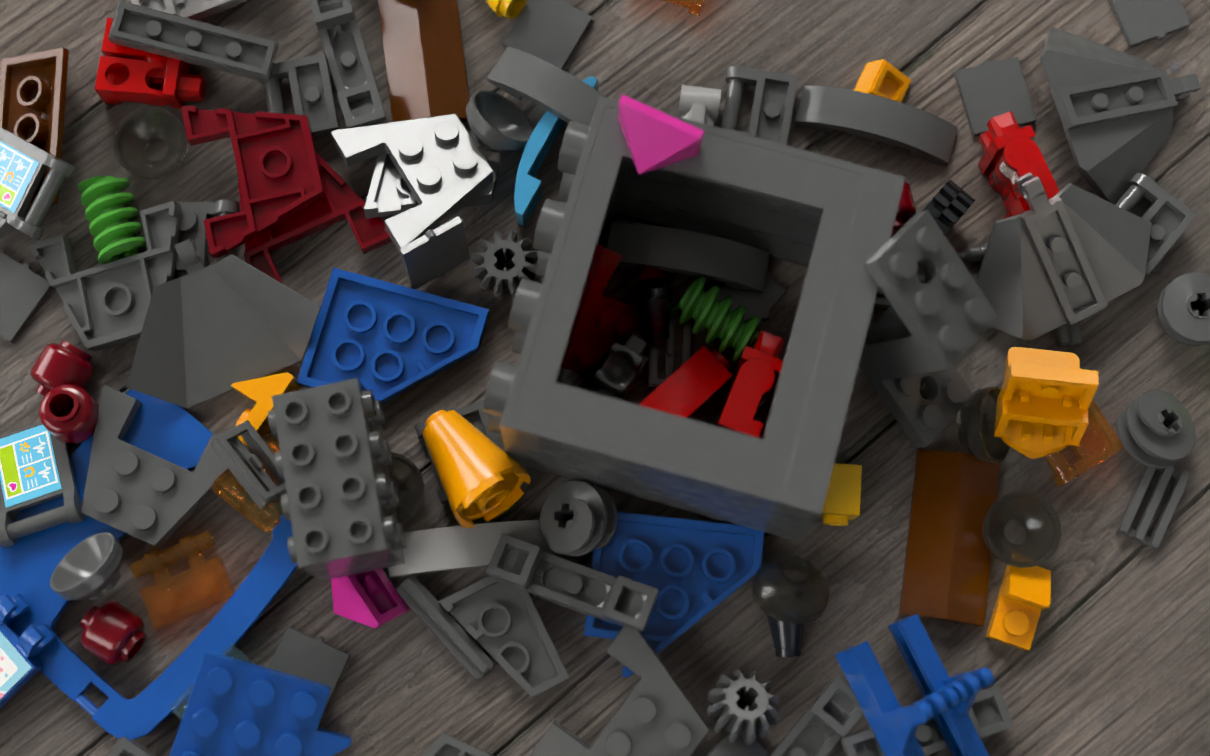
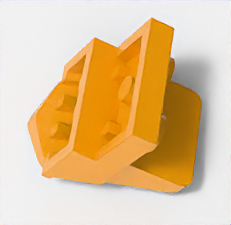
M1024 347L1010 348L1005 361L1004 382L997 399L994 437H1001L1003 442L1030 459H1037L1061 451L1068 445L1078 446L1089 423L1088 408L1099 386L1098 371L1081 369L1079 357L1071 352Z

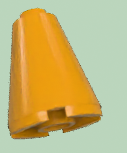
M439 410L426 420V427L422 435L454 517L462 528L476 527L472 520L482 516L486 522L495 519L522 497L524 492L520 486L523 481L527 484H530L531 481L526 469L455 410Z

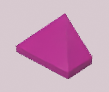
M622 94L618 105V122L639 175L698 156L703 141V130Z
M383 569L331 579L334 614L376 629L409 610L403 599L397 594L395 587Z

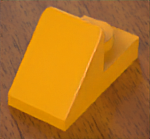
M285 372L231 384L236 391L256 403L252 410L248 408L242 413L235 427L248 420L264 440L271 430L268 412L274 410L272 396L298 391L301 386L296 383L297 379L290 373ZM238 436L241 442L245 446L250 448L246 441L242 438V436Z
M1009 557L985 637L1025 651L1030 650L1041 610L1049 608L1051 604V570Z

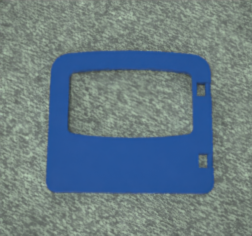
M130 389L126 395L139 400L142 404L123 441L189 471L195 469L213 433L182 406ZM94 435L88 440L83 441L70 456L77 490L82 502ZM231 471L224 476L226 479L220 485L271 528L273 539L255 567L231 598L185 651L137 697L129 700L120 694L59 637L35 657L43 666L40 671L71 700L78 703L90 714L92 719L106 732L116 738L121 739L122 736H125L131 740H136L153 733L189 698L205 650L228 656L263 615L298 568V563H292L288 551V538L293 537L291 520L287 521L284 517L281 499L275 503L272 501L267 508L260 510ZM63 496L21 510L12 520L13 523L63 506ZM86 515V520L72 525L68 521L21 537L16 545L2 548L0 545V597L3 594H9L12 598L16 594H21L31 605L10 625L19 638L30 625H36L39 629L43 624H47L56 634L55 625L71 600H65L56 594L50 586V579L58 563L71 549L94 534L101 532L111 533L119 543L127 533ZM92 684L96 685L109 697L100 709L84 695Z

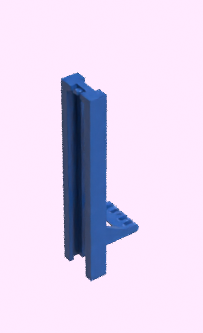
M918 614L900 619L888 626L923 696V699L905 707L900 706L868 640L835 654L885 756H925L915 736V732L919 724L925 723L934 718L952 756H989L968 714L977 693L981 689L994 683V676L987 668L949 676Z

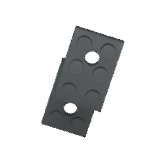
M928 210L916 213L864 264L891 303V306L867 330L859 362L860 368L916 448L927 447L974 396L953 364L998 317ZM917 262L923 267L925 272L923 283L916 276ZM921 379L927 386V396L925 399L919 393Z

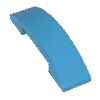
M590 76L583 80V82L598 91V79ZM548 111L533 130L517 170L514 192L517 224L523 227L526 226L543 195L542 181L534 177L565 121Z

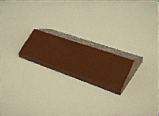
M378 0L392 122L456 114L461 122H468L466 106L470 99L457 0Z
M62 47L1 59L0 127L62 160L69 50ZM47 167L25 212H29L50 167ZM59 191L51 206L59 202Z
M917 451L899 615L912 616L918 614L920 618L984 626L1000 461L964 452Z

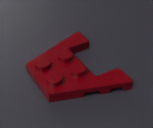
M196 106L181 107L187 141L191 146L231 137L245 210L203 220L209 252L213 259L222 257L326 196L311 124L307 115L260 111L251 114L233 112L231 109L216 108V111L198 109Z
M318 153L317 157L326 196L245 243L244 261L282 284L284 283L273 261L271 252L343 219L348 220L363 254L392 242L385 230V223L379 217L365 219L364 206L366 202L346 184L341 176ZM238 179L240 211H244L245 207Z
M597 243L561 364V368L593 376L606 362L613 344L616 342L624 345L641 323L632 294L636 291L635 286L627 300L603 293L623 256ZM646 267L637 282L650 278L666 279L668 285H670L675 277L664 270Z

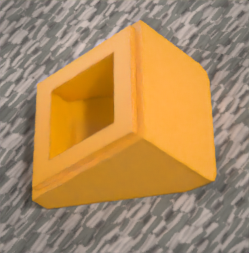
M885 59L868 62L865 65L854 91L902 102L912 80Z

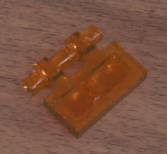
M209 530L196 536L191 533L181 537L178 544L159 551L157 548L144 553L143 559L130 564V569L136 579L150 573L154 578L155 584L140 590L154 629L160 630L225 602L235 593L222 558L216 557L207 562L204 560L201 551L215 546L213 536ZM186 558L190 569L170 577L167 566Z

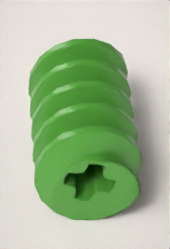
M97 176L86 179L77 186L79 192L82 193L81 204L86 208L85 218L91 223L89 225V232L95 237L93 246L97 252H100L97 260L101 265L136 255L139 249L147 245L145 237L133 236L143 230V224L140 222H129L138 217L139 211L135 207H125L135 200L132 193L122 192L131 185L130 180L127 178Z
M701 276L692 283L671 314L681 309L678 321L681 325L693 318L695 321L692 333L694 334L707 328L708 332L705 340L707 344H710L717 338L722 339L718 350L721 354L733 347L735 351L732 362L737 363L742 357L745 347H749L760 332V330H756L759 317L755 314L744 321L746 307L741 305L730 311L733 298L728 295L722 300L717 301L719 287L715 285L704 292L703 288L706 278Z

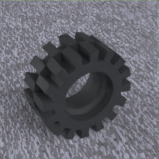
M949 180L923 211H929L946 236L974 203L975 199L952 180Z

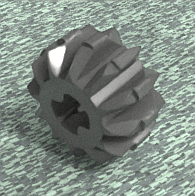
M495 231L493 233L495 243L491 244L489 241L481 239L479 244L483 252L472 254L473 262L479 265L472 270L473 277L475 279H483L480 284L483 292L490 291L495 287L494 294L496 299H502L505 290H510L511 297L514 299L517 287L522 279L530 280L528 277H539L536 275L537 266L533 265L538 261L539 253L538 251H529L532 245L529 238L522 239L517 243L516 231H510L507 240H502L501 233ZM505 259L506 263H508V260L512 259L514 268L507 271L506 267H504L503 271H500L498 262Z
M739 668L733 671L730 678L722 675L715 684L716 688L711 689L707 696L708 702L712 704L706 711L707 718L718 720L714 726L715 733L722 732L725 729L730 732L728 736L730 743L735 742L738 735L742 736L747 745L754 742L756 735L762 739L767 737L771 731L770 725H775L779 718V712L775 710L779 704V696L768 694L772 687L771 681H766L762 684L756 681L758 678L756 671L751 672L748 678H744ZM741 704L746 706L744 710L739 708Z

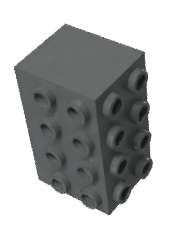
M358 378L272 396L274 410L268 412V421L273 436H278L280 452H276L274 458L279 477L285 479L287 494L281 495V505L285 519L287 521L291 520L293 537L288 538V551L292 563H298V568L322 581L405 564L403 549L406 548V537L403 525L398 523L396 507L399 506V497L394 481L391 482L389 466L392 465V456L388 441L384 440L382 425L385 424V415L381 401L375 400L373 391L371 389L367 390Z

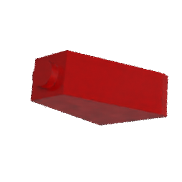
M703 346L639 405L689 419L733 376L728 371L731 366L720 352L715 349L710 352Z

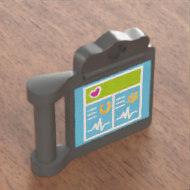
M1 127L0 238H4L11 226L28 236L40 240L45 230L41 225L65 177L70 178L75 167ZM47 167H50V170H49V172H48V174H47V176H46V178H45V180H44V182H43V184H42V186H41V188H40V190H39V192H38V194H37V196H36V198H35V200H34V202H33V204H32V206H31V208H30V210H29V212H28L26 218H23V215H24V213H25V211H26V209H27V207H28V205H29V203H30V201H31V199H32V197H33V195H34V193H35V191H36V189H37V187H38V185H39V183H40V181H41V179H42V177H43V175H44V173H45Z
M41 422L0 435L1 547L7 548L16 545L21 537L68 521L72 525L85 521L86 515L81 513L82 501L76 486L68 444L56 439ZM63 496V506L14 523L11 519L10 514Z

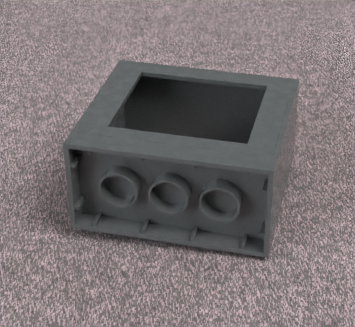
M599 96L591 124L586 125L570 121L563 138L557 170L564 172L559 191V201L567 202V204L546 199L542 207L535 232L533 249L540 251L536 275L544 277V280L541 284L522 279L518 286L511 309L509 330L516 331L512 352L521 354L518 366L497 361L493 368L483 405V412L491 414L488 431L502 434L506 453L521 465L705 515L716 521L723 520L799 541L822 514L878 290V284L864 264L891 238L906 177L673 115L670 116L704 131L702 146L698 156L639 175L618 122L619 101ZM626 218L649 225L677 228L722 237L766 251L771 258L808 267L763 439L562 384L566 369L561 368V364L597 243L603 245V242L607 243L609 233L606 232L609 224L614 219Z

